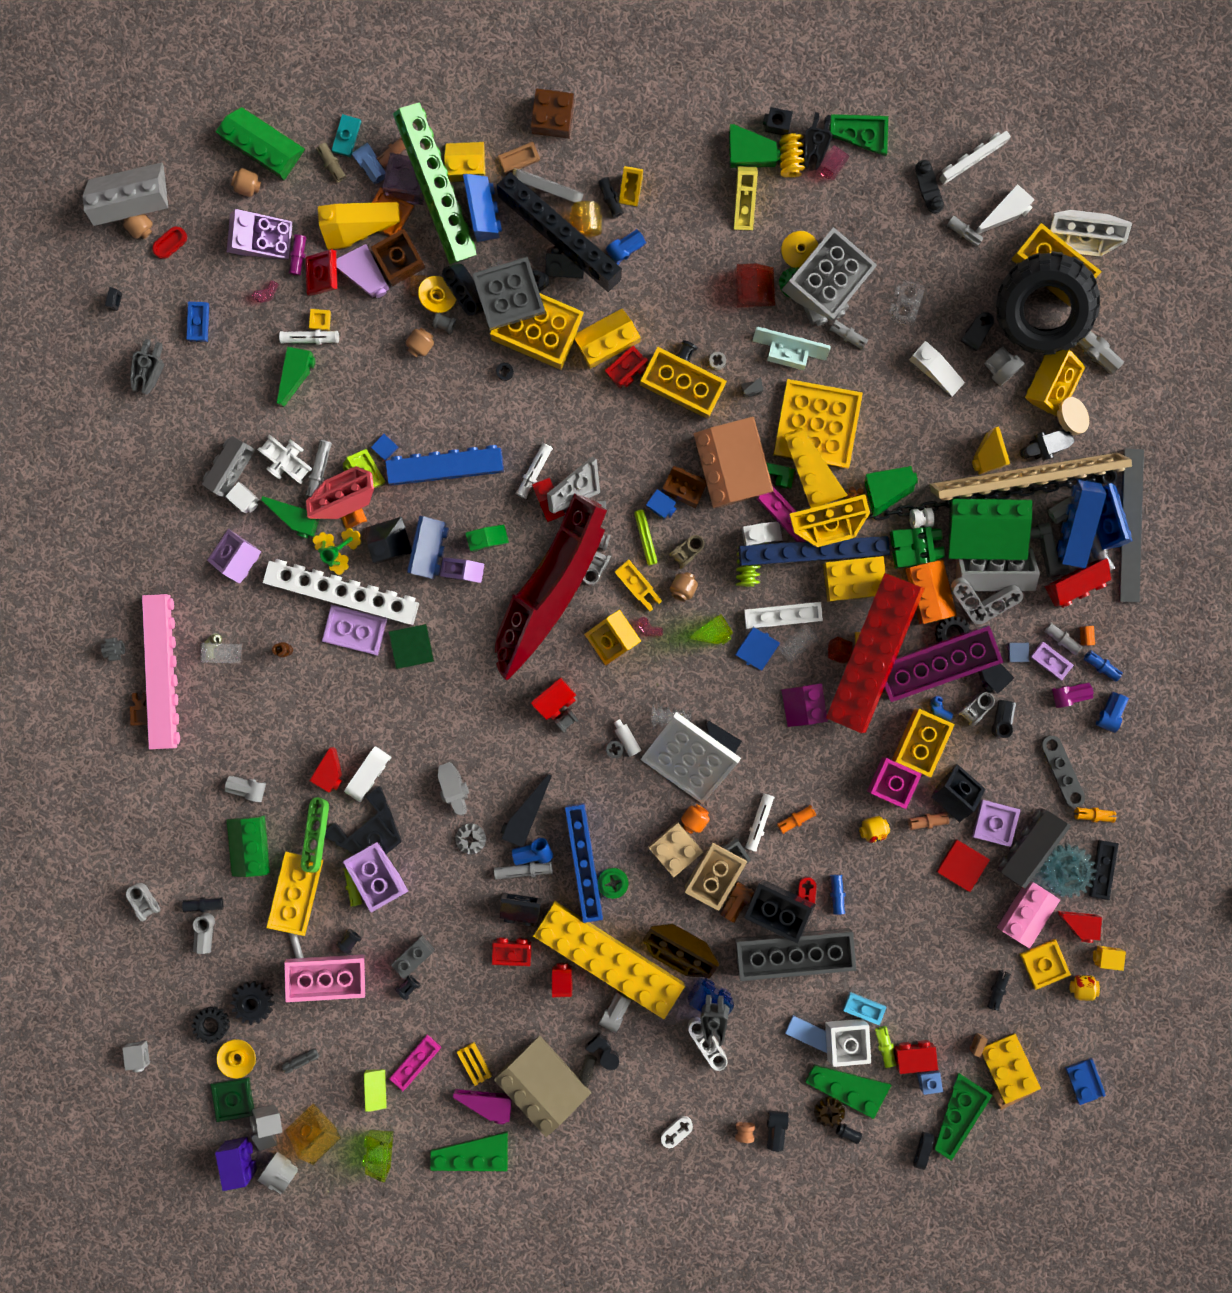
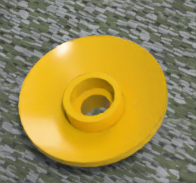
M793 232L782 243V257L789 266L800 268L819 244L815 237L808 232ZM802 245L804 251H799L798 246Z
M431 276L420 284L418 290L419 300L427 310L434 313H444L454 306L456 298L442 277ZM433 295H438L439 299H435Z
M239 1039L226 1042L217 1054V1064L220 1071L230 1078H242L248 1075L254 1068L256 1061L255 1052L251 1045ZM235 1054H239L241 1056V1060H236Z

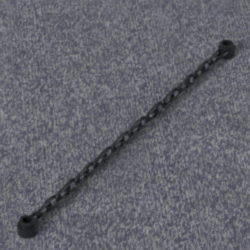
M1109 470L1102 475H1092L1090 479H1085L1084 481L1094 482L1096 481L1094 477L1100 476V481L1095 483L1113 484L1117 480V473ZM1106 474L1110 476L1109 481L1105 480ZM1070 478L1066 483L1060 484L1057 481H1051L1043 484L1042 487L1036 488L1033 485H1029L1028 487L1018 488V491L997 490L993 495L987 496L986 494L977 493L970 496L969 499L983 496L981 499L994 498L1006 500L1014 494L1024 497L1033 495L1035 491L1043 490L1046 493L1055 492L1063 486L1072 489V486H1070L1072 482L1070 481L1083 479ZM1055 484V489L1046 490L1048 488L1046 485ZM1031 488V493L1022 494L1024 491L1021 489ZM1007 492L1005 494L1006 497L998 498L999 494L997 493ZM946 500L944 503H937L936 501L924 502L920 507L904 505L898 507L896 511L886 509L883 512L887 516L878 517V515L872 516L871 514L867 519L884 520L888 519L892 514L908 516L910 512L901 514L902 510L900 509L910 508L909 511L911 509L923 510L927 508L924 505L934 504L933 507L935 508L932 510L936 511L941 506L949 508V501L951 500Z

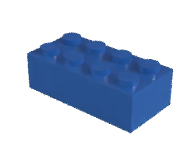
M1077 480V484L1072 486L1071 496L1073 499L1071 504L1068 503L1066 515L1068 517L1067 521L1062 524L1061 533H1063L1062 540H1058L1056 551H1058V557H1060L1062 564L1086 568L1106 492L1101 483Z

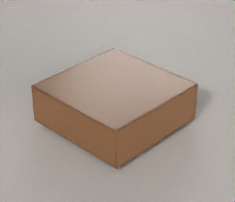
M976 1033L970 1051L975 1056L981 1057L988 1039L984 1035Z

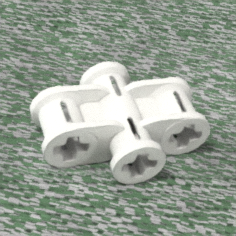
M268 435V440L262 447L257 449L274 462L266 469L278 479L282 478L281 475L285 471L301 484L308 471H312L309 465L297 457L298 453L304 449L291 439L285 448L275 438Z

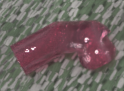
M270 280L267 289L255 290L253 292V299L259 303L271 301L279 284Z

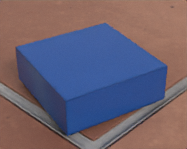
M383 434L371 448L386 461L399 447Z

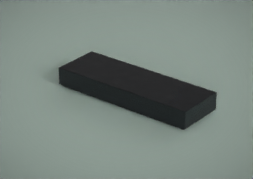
M1098 840L1089 897L1110 900L1119 843Z

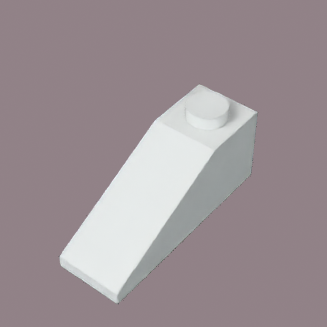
M1017 184L975 232L980 234L1018 219L1021 214L1025 217L1033 208L1030 204L1035 199Z
M926 341L909 359L951 397L965 383L944 357Z

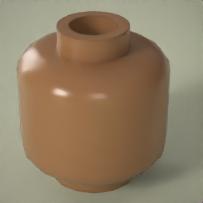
M243 168L235 171L231 186H234L233 189L236 193L247 197H252L254 192L258 193L261 185L256 173Z
M146 214L123 219L125 221L123 224L124 228L135 239L140 237L146 239L152 233L150 229L153 226V222Z
M423 328L414 329L406 340V345L409 347L408 352L415 357H418V355L426 356L434 345V340L432 339L434 336Z
M688 572L677 574L670 586L672 597L681 602L692 599L698 587V583L694 579L695 576Z

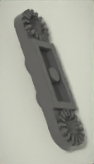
M1052 735L1044 737L1041 742V748L1066 804L1074 808L1082 806L1085 801V795L1060 739ZM1051 739L1056 742V748L1052 751L1048 750L1046 746L1047 742ZM1074 792L1078 793L1080 797L1077 803L1070 801V795Z

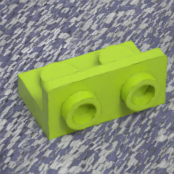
M367 449L347 457L343 463L344 471L355 466L370 471L374 488L386 482Z

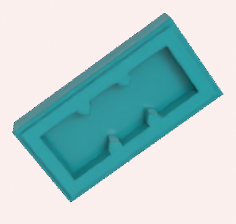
M342 114L332 147L333 153L351 158L361 119Z

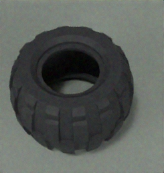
M1053 251L1051 253H1037L1028 256L1027 259L1018 262L1009 270V273L1000 285L996 301L998 323L1012 344L1019 345L1024 351L1032 354L1039 352L1044 353V355L1056 354V352L1061 350L1067 351L1076 346L1082 338L1089 334L1098 317L1100 291L1097 280L1092 271L1074 256L1070 257L1062 252ZM1045 286L1056 287L1064 291L1071 303V311L1063 325L1051 329L1034 327L1027 322L1024 316V304L1028 296L1038 288Z

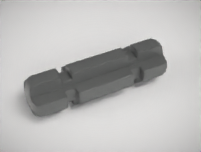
M312 1049L307 1054L303 1053L293 1058L291 1062L283 1063L282 1069L284 1073L288 1074L294 1069L296 1070L310 1061L318 1059V1051Z

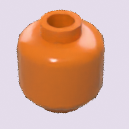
M698 804L689 806L681 817V821L684 824L683 828L691 834L693 832L701 833L710 820L709 812Z

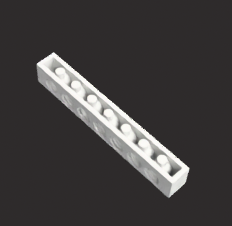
M276 559L275 562H268L263 580L265 584L403 623L414 624L419 603L415 602L416 598L407 595L404 598L396 597V592L386 590L385 593L378 591L379 587L371 585L364 588L360 586L361 582L350 579L349 583L341 581L342 577L332 574L330 578L325 577L322 571L312 569L311 573L305 571L304 566L294 564L293 567L286 566L287 562ZM289 570L291 578L285 581L283 574ZM304 576H308L310 580L307 586H303L301 583ZM323 581L328 583V588L325 591L320 590V583ZM341 586H345L346 594L341 597L338 594V589ZM363 591L365 598L359 602L356 595L358 592ZM378 596H381L384 601L380 607L375 605V599ZM397 601L402 604V609L399 612L393 610V604Z

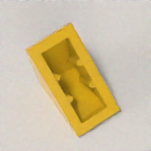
M624 166L619 203L638 206L643 169Z

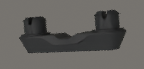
M921 160L915 166L919 188L928 211L936 214L942 211L944 202L931 163L928 160Z

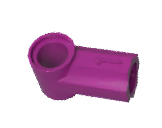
M1090 682L1052 689L1056 708L1067 707L1076 702L1093 699L1094 694Z

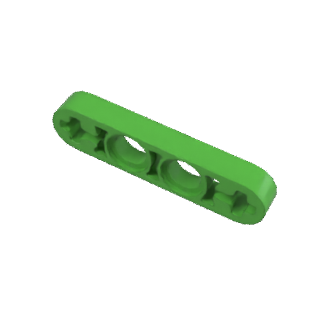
M319 797L312 799L309 804L301 858L302 870L309 873H316L321 866L329 811L328 801ZM316 821H319L320 826L315 831L313 829V824ZM313 840H316L317 846L312 850L310 844Z

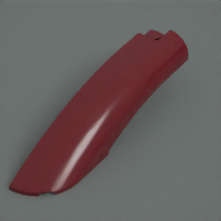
M574 493L560 529L543 560L517 595L513 594L495 642V653H497L498 658L496 665L499 673L505 680H509L538 648L557 623L579 588L605 532L601 524L607 510L600 503Z

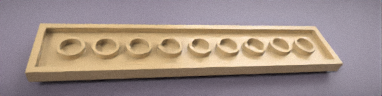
M1112 453L930 484V489L939 499L951 500L953 496L970 497L972 493L988 494L991 493V490L995 489L1006 491L1010 490V487L1013 486L1024 488L1028 487L1031 483L1047 484L1049 480L1066 481L1068 477L1073 476L1075 478L1087 477V474L1091 473L1102 475L1109 470L1120 472L1124 471L1127 467H1132V460L1120 453Z

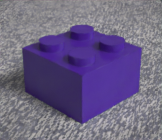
M248 1136L227 1140L215 1152L222 1191L246 1187L256 1173V1162L252 1161L251 1157L253 1145L252 1142L248 1141Z

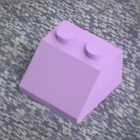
M228 529L207 561L225 576L241 583L248 575L252 565L258 560L261 551Z

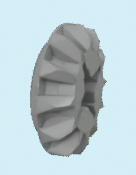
M472 823L460 827L455 836L456 845L460 851L466 854L478 853L486 843L484 830ZM472 831L473 838L479 841H473L469 847L468 840L464 838L468 837Z

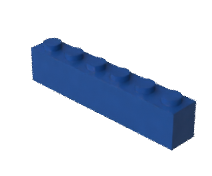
M497 445L486 446V449L478 450V447L467 448L465 452H459L457 449L448 450V454L430 452L429 456L422 457L421 454H412L410 458L402 459V456L391 457V460L386 461L388 484L391 486L504 473L502 449L497 448Z
M585 803L566 805L565 811L583 923L603 920Z

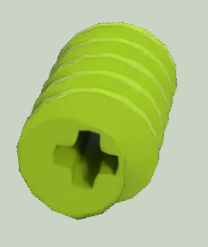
M748 565L736 568V571L742 573L736 576V579L741 581L736 583V586L754 587L755 584L760 583L759 580L755 579V577L760 576V573L756 572L755 569L761 568V566Z

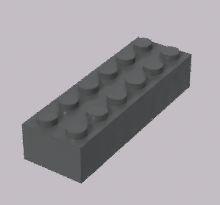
M850 928L803 932L798 944L778 934L735 938L738 977L740 981L856 971L853 931Z

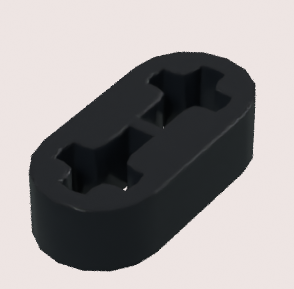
M924 1131L921 1133L913 1161L915 1168L925 1170L934 1141V1136L931 1133Z

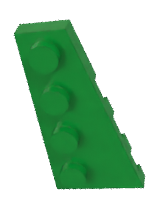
M815 1064L805 1080L807 1084L872 1119L875 1118L892 1086L890 1083Z
M508 1131L432 1149L430 1171H508Z

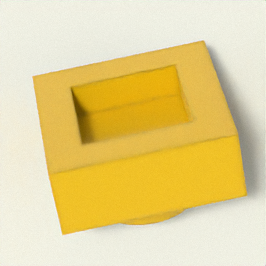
M310 309V330L330 331L331 311Z

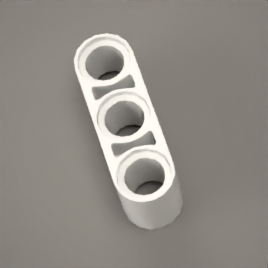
M375 746L344 792L360 803L364 799L363 796L375 783L374 780L377 776L379 777L386 767L385 764L388 760L390 761L391 756Z
M691 1018L688 1023L691 1037L711 1067L717 1071L723 1070L727 1066L725 1052L719 1046L714 1036H712V1045L704 1047L702 1044L705 1039L702 1028L699 1031L692 1030L694 1024H701L700 1018ZM716 1056L723 1057V1061L720 1063H715L713 1059Z

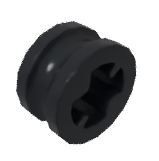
M500 363L496 368L497 376L503 381L510 380L514 375L513 368L509 363ZM503 367H507V370L510 369L506 377L503 374L500 375Z

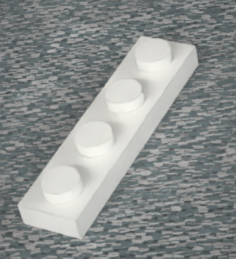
M1007 131L1002 134L996 133L989 139V143L986 145L981 143L974 149V153L971 155L965 154L958 159L959 163L954 166L950 164L942 170L943 174L939 178L943 185L1006 144L1011 136Z
M821 602L744 610L746 629H750L753 626L760 628L823 621Z

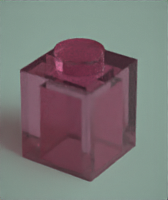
M834 145L819 167L821 175L827 179L832 178L835 180L850 156Z

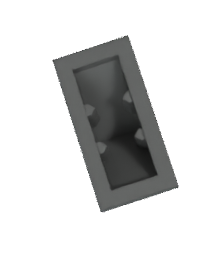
M736 836L720 845V847L746 860L747 863L752 861Z

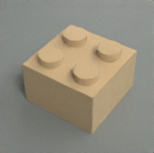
M678 821L648 845L651 852L673 877L678 875L703 853V850Z

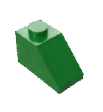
M505 525L485 527L466 532L467 541L472 553L509 543Z

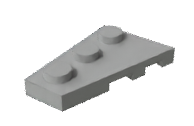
M591 457L547 493L550 512L556 513L569 507L574 493L587 498L600 493L596 458Z

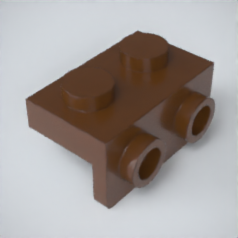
M673 466L661 492L696 509L707 483L702 477L695 476L683 468Z

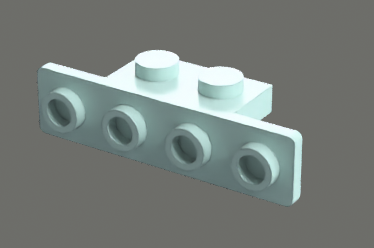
M756 327L752 340L753 342L770 346L767 361L800 370L805 369L808 356L826 360L830 351L829 345L761 327Z

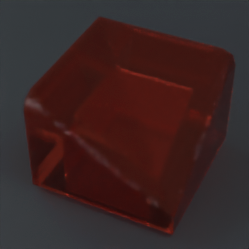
M838 636L830 640L828 644V658L839 663L848 662L852 654V642Z

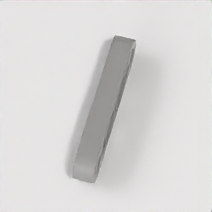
M517 168L513 170L512 174L522 183L576 203H581L584 193Z

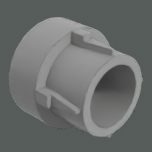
M1004 346L984 363L993 374L992 379L1000 387L1025 365L1018 355L1013 357Z
M277 1151L257 1181L270 1190L274 1189L281 1194L298 1172V1168L291 1163V1160Z

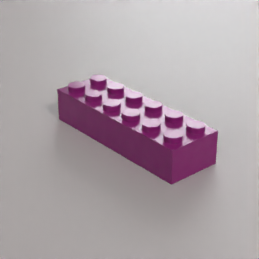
M990 625L981 626L898 656L885 685L890 701L894 702L1004 663Z

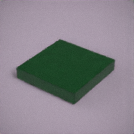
M427 624L389 632L396 669L434 662Z
M249 1077L210 1084L216 1122L253 1116L254 1103Z

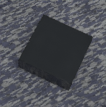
M109 287L105 306L117 311L122 293L116 288Z

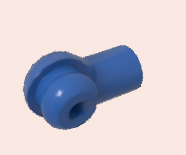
M933 697L930 701L932 713L950 722L953 713L944 710L942 697Z

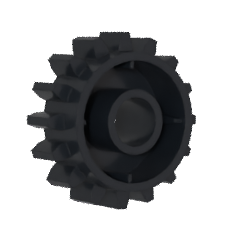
M253 981L251 985L246 982L243 984V987L239 986L237 988L238 992L232 995L235 999L230 1003L235 1005L232 1012L237 1011L238 1013L235 1018L242 1017V1023L249 1020L250 1025L255 1020L257 1024L262 1019L266 1020L269 1017L267 1013L273 1011L270 1006L275 1004V1001L271 1000L274 994H269L268 992L270 988H264L262 982L256 985V981ZM249 999L256 1001V1007L249 1004Z

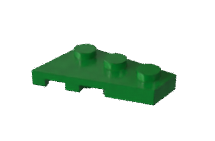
M831 114L830 132L832 137L887 156L889 116Z

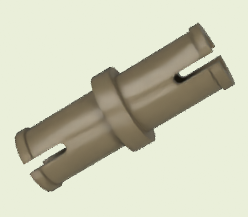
M327 143L320 144L316 150L323 159L325 168L329 169L336 183L341 182L343 178L346 179V174H344L338 164L339 160L333 156Z

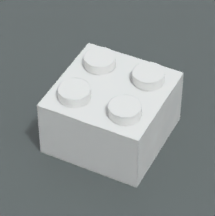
M864 1019L825 1022L827 1060L833 1067L871 1063L869 1024Z

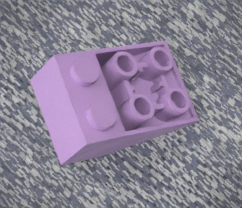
M235 209L230 214L227 252L245 256L289 259L292 221Z

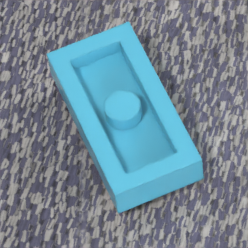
M849 992L843 1011L880 1026L887 1007Z

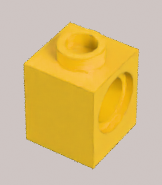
M1097 946V950L1093 952V961L1100 968L1124 971L1126 951L1120 948Z

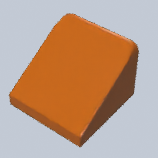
M362 508L341 517L346 530L367 522Z
M1083 626L1080 628L1082 646L1095 645L1094 626Z

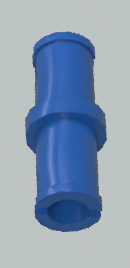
M1092 650L1085 655L1084 661L1097 668V672L1104 673L1114 682L1121 678L1123 672L1111 665L1109 660L1102 659Z
M830 875L832 888L830 897H832L834 915L845 914L844 897L846 893L843 892V875Z

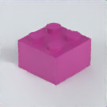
M882 757L867 792L907 809L922 774Z

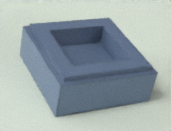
M1008 643V662H1029V643Z

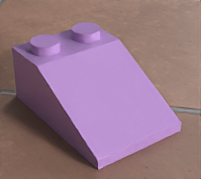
M378 842L343 861L370 912L408 892L402 878Z

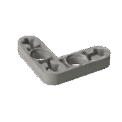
M957 578L951 585L954 595L975 624H983L1017 605L1023 599V593L1016 585H1010L982 602L965 578ZM959 586L964 587L966 591L964 594L958 588ZM968 598H975L974 603L970 605L965 604V601ZM994 602H1001L998 608L991 607ZM975 609H978L980 614H982L981 617L976 615Z

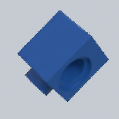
M657 489L646 504V507L665 520L667 516L671 518L676 511L674 507L676 502Z

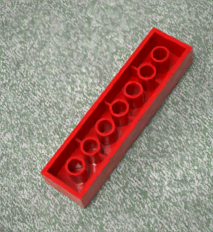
M884 573L826 719L859 733H866L925 588Z

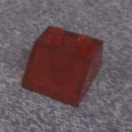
M757 263L737 264L735 269L737 308L775 306L774 268Z

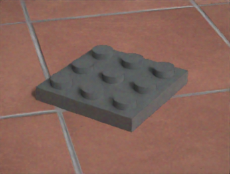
M528 257L472 274L490 330L545 314Z

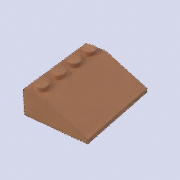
M754 417L693 433L713 508L725 507L774 492Z

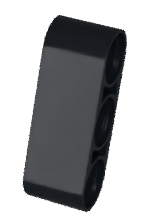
M463 264L444 267L442 278L464 312L469 316L483 313L484 310L474 279Z

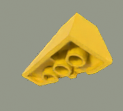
M347 203L318 206L319 227L327 249L348 248L359 240L367 239L371 234L381 232L399 223V203Z

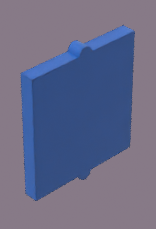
M753 626L735 655L745 660L748 665L751 664L762 671L780 642L770 637L767 632L764 633Z

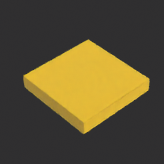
M1056 939L1020 953L1035 990L1071 976Z

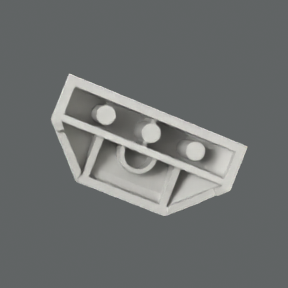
M1066 210L1054 213L1050 230L1079 254L1102 256L1127 243L1132 223L1109 214Z

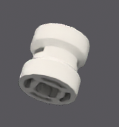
M924 508L921 511L919 509H911L909 519L913 529L920 528V526L932 527L934 525L932 508Z

